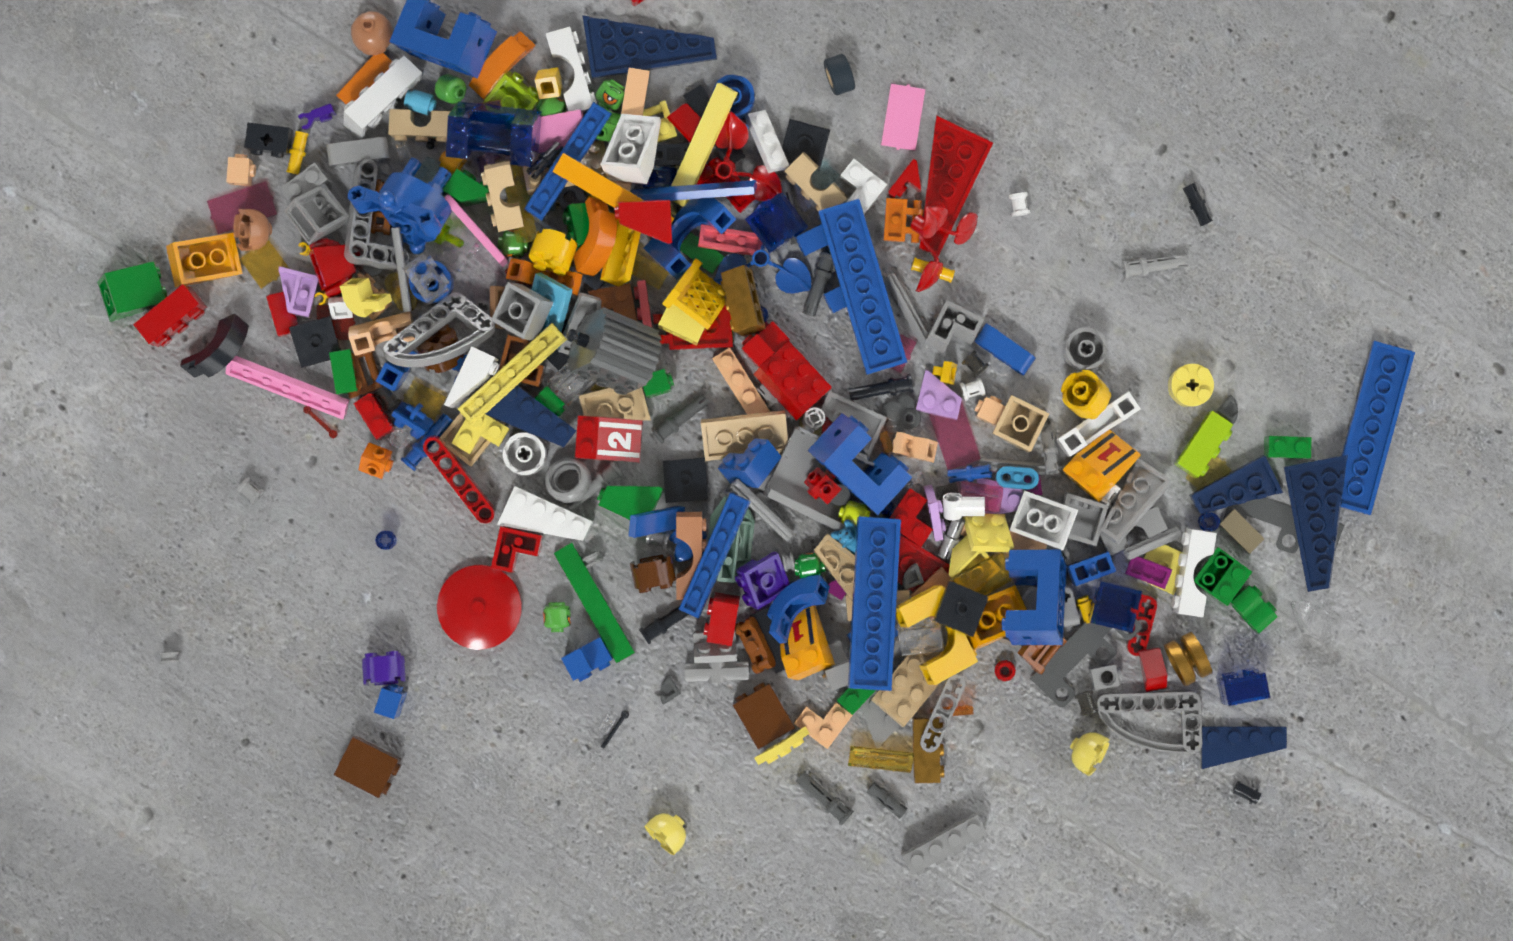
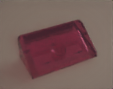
M961 481L959 494L962 497H985V511L1000 512L1003 498L1002 487Z

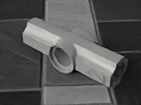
M749 661L685 663V682L708 681V683L727 682V680H749Z

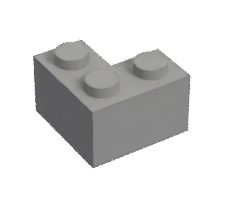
M946 300L924 344L942 353L948 346L952 336L971 344L984 318Z
M840 640L828 644L835 665L824 669L825 673L822 674L826 688L831 687L832 691L848 685L849 662Z

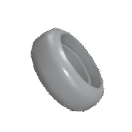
M573 457L561 458L554 462L548 469L545 477V486L549 494L557 501L563 503H571L581 499L588 492L591 485V473L587 465L580 459ZM570 469L576 470L579 474L577 485L571 490H560L558 478L562 472Z

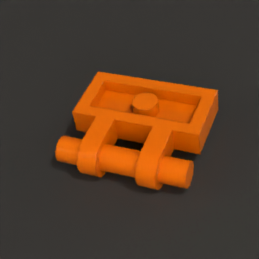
M886 198L883 241L905 242V234H910L911 243H919L920 239L918 237L920 235L910 227H906V216H913L912 221L917 215L923 216V209H921L922 201L914 200L913 208H907L908 199Z

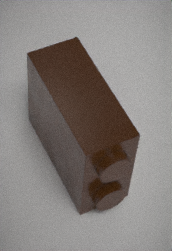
M764 682L753 687L754 692L746 695V693H743L734 698L736 702L733 703L734 709L758 749L795 729L770 683L765 685Z
M354 736L334 776L380 798L383 794L387 795L392 784L389 781L392 775L396 776L402 766L399 764L401 758L358 736Z

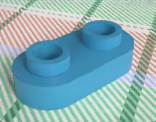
M1005 466L996 473V482L1003 488L1030 490L1039 481L1037 472L1031 468ZM1003 474H1008L1010 480L1004 481L1002 478ZM1024 476H1030L1031 482H1024Z

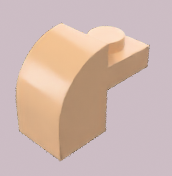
M897 432L893 440L892 452L902 457L934 463L938 442Z

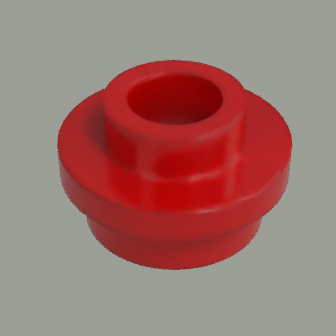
M1002 660L996 664L994 673L999 680L1009 681L1015 676L1016 669L1012 662ZM1002 667H1008L1009 672L1005 675L1002 674Z

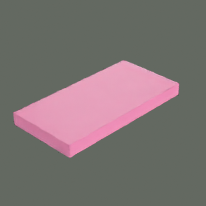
M446 195L444 198L449 203L451 210L498 263L504 267L508 263L505 256L450 195Z

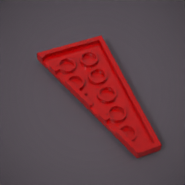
M936 115L924 208L941 206L947 209L948 216L941 227L952 230L993 142ZM940 230L936 231L931 238H925L938 257L949 236L948 233ZM920 240L919 249L930 253Z

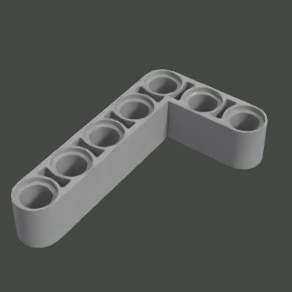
M362 160L355 168L352 188L354 186H362L375 191L378 169L373 160ZM362 167H366L370 175L364 174ZM350 202L344 250L346 260L352 264L397 271V265L393 259V256H395L394 247L369 242L373 212L360 215ZM354 228L361 229L363 235H357ZM352 248L358 249L360 256L354 255ZM403 249L406 265L409 262V254ZM373 252L379 253L381 260L375 259Z

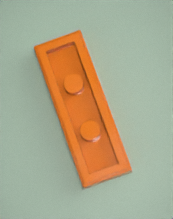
M384 53L373 55L336 96L346 105L351 100L356 101L360 97L359 93L366 86L371 87L375 83L374 79L381 72H387L390 69L389 65L393 61Z

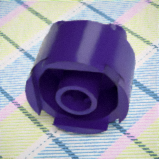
M399 651L386 652V656H380L377 653L364 654L365 658L362 659L363 685L369 686V681L374 683V685L398 684V679L403 683L406 682L405 658Z

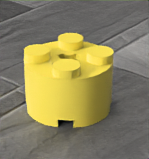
M1187 364L1179 367L1168 380L1169 395L1177 404L1183 407H1194L1205 403L1211 397L1214 389V381L1210 371L1199 364ZM1190 380L1195 384V388H1192V391L1190 387L1186 386Z

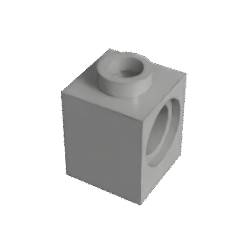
M1116 664L1088 668L1093 690L1120 686L1119 680H1122L1120 667L1116 668ZM1104 671L1111 673V679L1108 682L1101 680V674Z

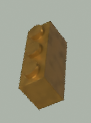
M742 265L722 272L721 287L726 293L727 300H725V305L731 315L730 326L733 332L746 336L766 329L752 269Z
M935 717L932 725L934 728L940 729L943 727V722H939V718ZM912 718L914 783H941V778H944V765H940V756H944V745L940 744L934 752H926L920 745V738L929 718ZM929 728L928 732L932 734L929 739L925 738L924 740L926 748L935 746L933 738L935 735L939 737L941 733L934 732Z

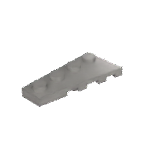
M1138 458L1123 490L1120 491L1114 507L1111 508L1101 528V534L1118 545L1172 484L1171 480Z

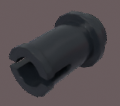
M1239 781L1232 792L1248 800L1249 804H1257L1261 793L1258 792L1259 789L1256 788L1254 790Z

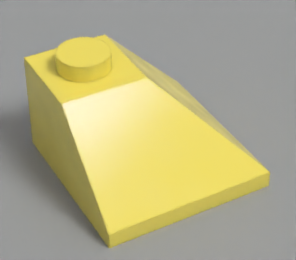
M967 535L952 549L949 576L955 583L975 592L1000 569L986 552L971 551Z

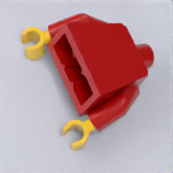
M323 238L311 245L301 242L298 246H306V251L299 254L303 256L310 255L321 290H325V292L316 293L314 298L322 295L324 300L318 305L326 304L329 298H333L341 293L340 286L350 280L356 273L354 266L357 264L349 263L344 256L345 244L341 245L338 241ZM359 251L353 253L356 256H360Z

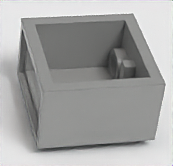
M325 183L293 199L284 210V213L308 245L340 229L349 218V215Z
M1065 493L1062 504L1078 510L1068 539L1097 546L1109 505Z

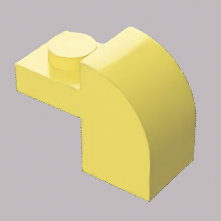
M351 278L340 286L346 306L351 312L360 317H367L373 312L384 310L385 306L392 302L390 293L373 294L369 278Z

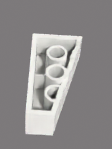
M514 486L497 525L585 541L594 521Z

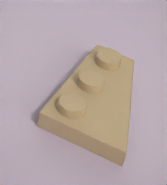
M642 387L626 395L617 394L614 392V389L606 388L579 396L584 416L651 421Z

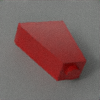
M670 199L618 202L619 206L615 207V219H619L620 225L665 243H672Z

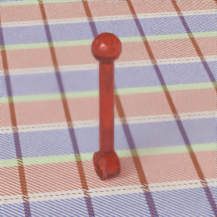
M304 406L303 412L316 420L329 433L330 438L334 439L338 436V432L331 430L311 411V407Z

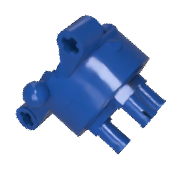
M411 157L402 172L390 174L379 192L362 186H354L348 192V199L358 213L381 211L390 225L400 227V233L403 234V242L409 244V250L413 254L419 255L424 252L426 242L435 240L452 213L449 203L442 196L446 182L452 174L447 169L440 167L432 182L425 183L414 177L422 164L419 160Z

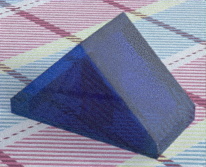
M654 165L647 184H643V188L671 187L677 174V168Z

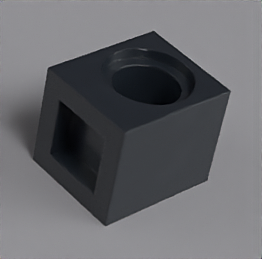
M576 185L564 187L556 199L557 207L561 206L562 211H564L569 204L585 203V192ZM568 192L576 194V199L571 203L566 202L564 199Z

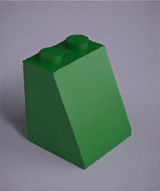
M154 261L104 273L97 283L110 322L151 310L167 297V291L160 283V269L158 266L155 267Z
M607 486L606 489H601L597 500L600 501L598 505L630 520L631 515L654 511L664 489L652 486Z

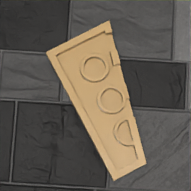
M827 534L814 549V552L853 602L855 555L846 548H842L839 542Z

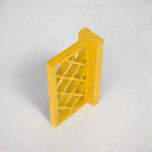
M695 258L662 304L668 309L674 304L708 330L724 307L727 298L721 285L699 269L702 262Z

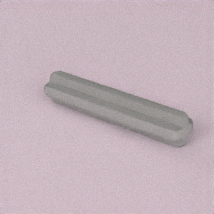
M1177 526L1125 548L1124 555L1128 560L1134 559L1181 538L1182 532Z

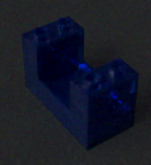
M458 101L448 115L446 157L467 159L472 151L510 155V165L530 167L539 153L542 111Z

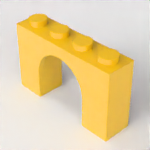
M934 585L897 605L896 618L900 627L908 628L927 617L935 616L945 587ZM945 626L948 639L944 650L939 655L919 665L928 685H937L978 662L976 658L977 652L970 645L967 639L968 635Z

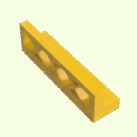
M617 219L615 243L607 262L603 266L600 278L618 287L631 280L641 234L638 231L620 225L619 219Z

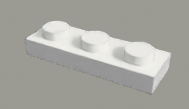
M766 110L748 113L745 116V120L767 172L772 173L786 170L789 164Z

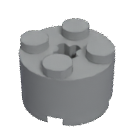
M1089 327L1079 328L1070 333L1065 339L1062 349L1063 356L1068 365L1078 371L1094 369L1102 364L1107 355V340L1096 329ZM1081 344L1089 346L1090 349L1087 353L1081 352L1080 349L1083 348Z

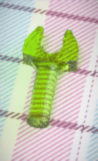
M444 224L434 242L441 245L444 241H447L461 248L464 245V241L450 234V226Z

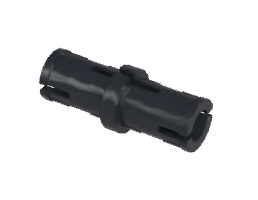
M555 141L545 153L542 152L538 156L536 162L527 168L528 175L536 170L531 178L536 180L546 168H550L553 165V161L564 148L561 146L555 151L560 145L559 142Z
M1192 183L1182 188L1191 205L1189 208L1196 215L1200 227L1213 221L1205 206L1206 201L1199 194L1196 184Z

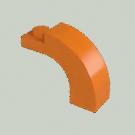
M521 31L513 37L510 36L487 58L478 79L473 77L468 86L485 99L503 75L508 73L516 63L529 54L536 45Z
M589 197L585 201L589 217V232L584 244L575 252L574 262L577 272L595 276L605 265L612 252L616 238L617 219H615L614 213L609 212L607 203Z
M510 259L506 279L532 286L535 274L542 273L573 290L572 294L578 295L583 274L567 271L565 276H560L553 271L537 270L533 267L534 263L520 259Z

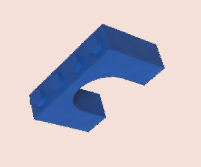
M714 197L690 199L674 216V220L671 223L672 243L668 244L652 238L643 249L670 275L678 280L691 266L680 253V246L686 235L694 228L701 226V224L711 225L719 233L723 234L736 218Z
M822 224L795 237L803 256L828 246ZM840 286L823 294L831 313L846 307Z

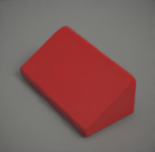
M685 103L672 112L667 119L691 143L701 117Z
M284 292L267 295L266 298L277 335L279 337L290 335L289 327L297 325L298 320L295 314L288 313Z

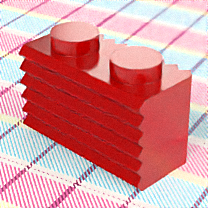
M369 393L353 404L375 439L380 440L393 432L396 427L391 423L389 416H386L387 413L384 412L385 409H382L380 402L375 398L376 395Z

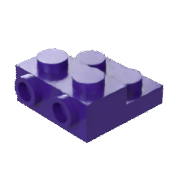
M772 552L758 561L751 560L736 569L737 576L735 581L744 590L745 594L742 595L744 603L757 610L775 600L779 593L790 585L777 552Z

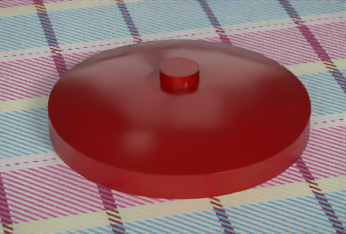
M488 565L467 566L453 573L443 584L437 600V615L444 632L457 644L470 649H488L506 641L516 630L522 614L521 595L514 581L503 571L492 569Z

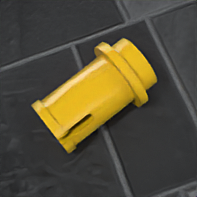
M1088 595L1077 598L1076 606H1079L1083 622L1091 623L1090 617L1092 621H1095L1091 605L1092 599H1089Z

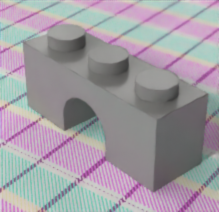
M1157 506L1151 507L1135 525L1143 531L1145 538H1150L1168 529ZM1100 533L1099 539L1104 550L1108 551L1110 556L1129 547L1126 536L1117 545Z

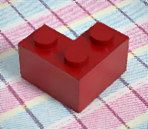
M766 321V329L759 331L760 333L754 337L752 334L749 335L742 342V352L757 368L790 341L773 321L770 324Z
M908 488L888 519H901L900 534L922 547L933 531L932 528L916 518L927 499L911 488Z
M500 526L491 568L513 573L518 552L538 557L544 536Z
M715 592L714 598L710 597L707 615H711L710 623L705 622L703 634L707 636L706 642L732 646L740 596Z

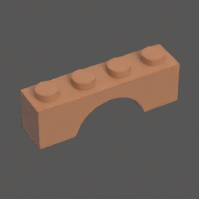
M676 512V538L686 542L693 552V559L690 565L682 572L676 574V600H683L701 560L702 552L706 548V539H702V531H706V518H702V512Z

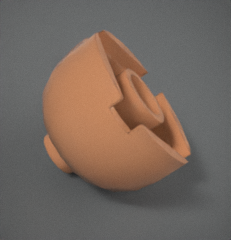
M368 11L362 13L354 20L351 26V37L357 49L364 54L378 55L387 50L386 48L390 44L389 41L394 30L390 21L383 14Z
M239 209L240 214L235 215L233 224L234 238H239L240 244H237V247L241 251H254L262 248L272 234L271 223L258 210Z

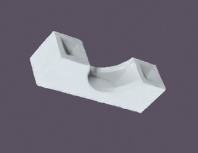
M570 26L546 33L553 58L567 61L574 69V82L571 88L563 94L568 111L581 109L582 113L585 114L592 103L595 102L597 104L594 92L590 93L588 89L591 81L588 71L584 72L582 64H585L582 51L578 52L576 44H579L576 31L572 32Z
M1126 392L1108 404L1106 409L1096 419L1091 420L1088 418L1057 438L1056 441L1065 455L1070 457L1100 435L1139 411L1140 407L1130 392Z
M1186 528V533H1183L1181 540L1182 545H1184L1183 552L1178 558L1180 571L1175 578L1176 596H1173L1171 602L1173 612L1197 617L1204 616L1207 596L1196 588L1193 574L1197 563L1201 559L1213 555L1217 533Z

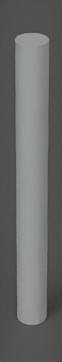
M393 227L391 231L403 312H410L412 308L400 227Z

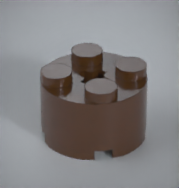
M446 324L416 349L418 354L428 353L458 342L459 339L455 330ZM464 354L438 364L424 366V368L429 372V369L435 370V373L451 370L458 365L457 361L460 357L463 359Z
M663 554L641 558L640 563L636 565L635 561L630 562L634 587L639 590V593L652 591L651 588L660 586V589L670 588L673 582L676 581L671 554H667L666 558H664Z

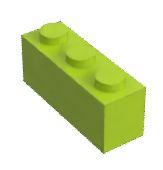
M1209 411L1174 465L1194 478H1199L1200 475L1203 477L1210 467L1207 464L1211 458L1215 459L1220 453L1221 448L1219 446L1222 441H1227L1233 432L1231 428L1234 424L1214 411Z

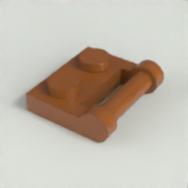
M374 351L356 356L352 353L358 391L348 393L350 399L385 387L376 382L379 372L373 357ZM362 357H365L374 383L369 386L359 360Z
M1063 638V645H1023L1018 654L1034 671L1042 675L1045 671V666L1060 646H1064L1067 641Z

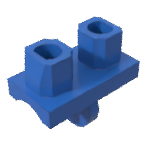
M402 401L391 415L394 417L393 424L395 426L403 428L407 425L411 428V436L416 439L424 436L435 421L421 411L423 405L420 403L414 407Z

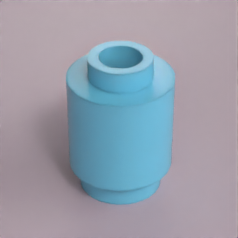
M415 89L413 91L408 90L404 100V106L408 107L409 110L425 115L435 111L437 100H434V95Z

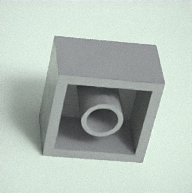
M508 282L491 321L522 339L533 340L540 334L554 302L520 283Z

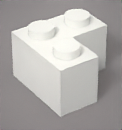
M855 159L851 161L840 176L841 180L855 190L847 202L859 199L864 215L887 187L885 182Z

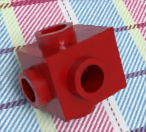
M819 467L812 471L804 481L809 487L807 492L814 499L820 497L827 505L842 490L834 482L836 477L827 469L823 472Z

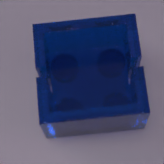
M778 193L766 202L764 207H760L745 218L769 253L776 252L790 241L789 239L795 238L808 228L784 193Z
M1098 579L1094 594L1097 603L1092 602L1088 621L1093 624L1132 633L1137 614L1131 611V607L1138 610L1142 590Z
M1255 667L1243 669L1241 674L1234 672L1222 673L1221 678H1216L1221 704L1232 706L1271 698L1266 673L1255 669Z

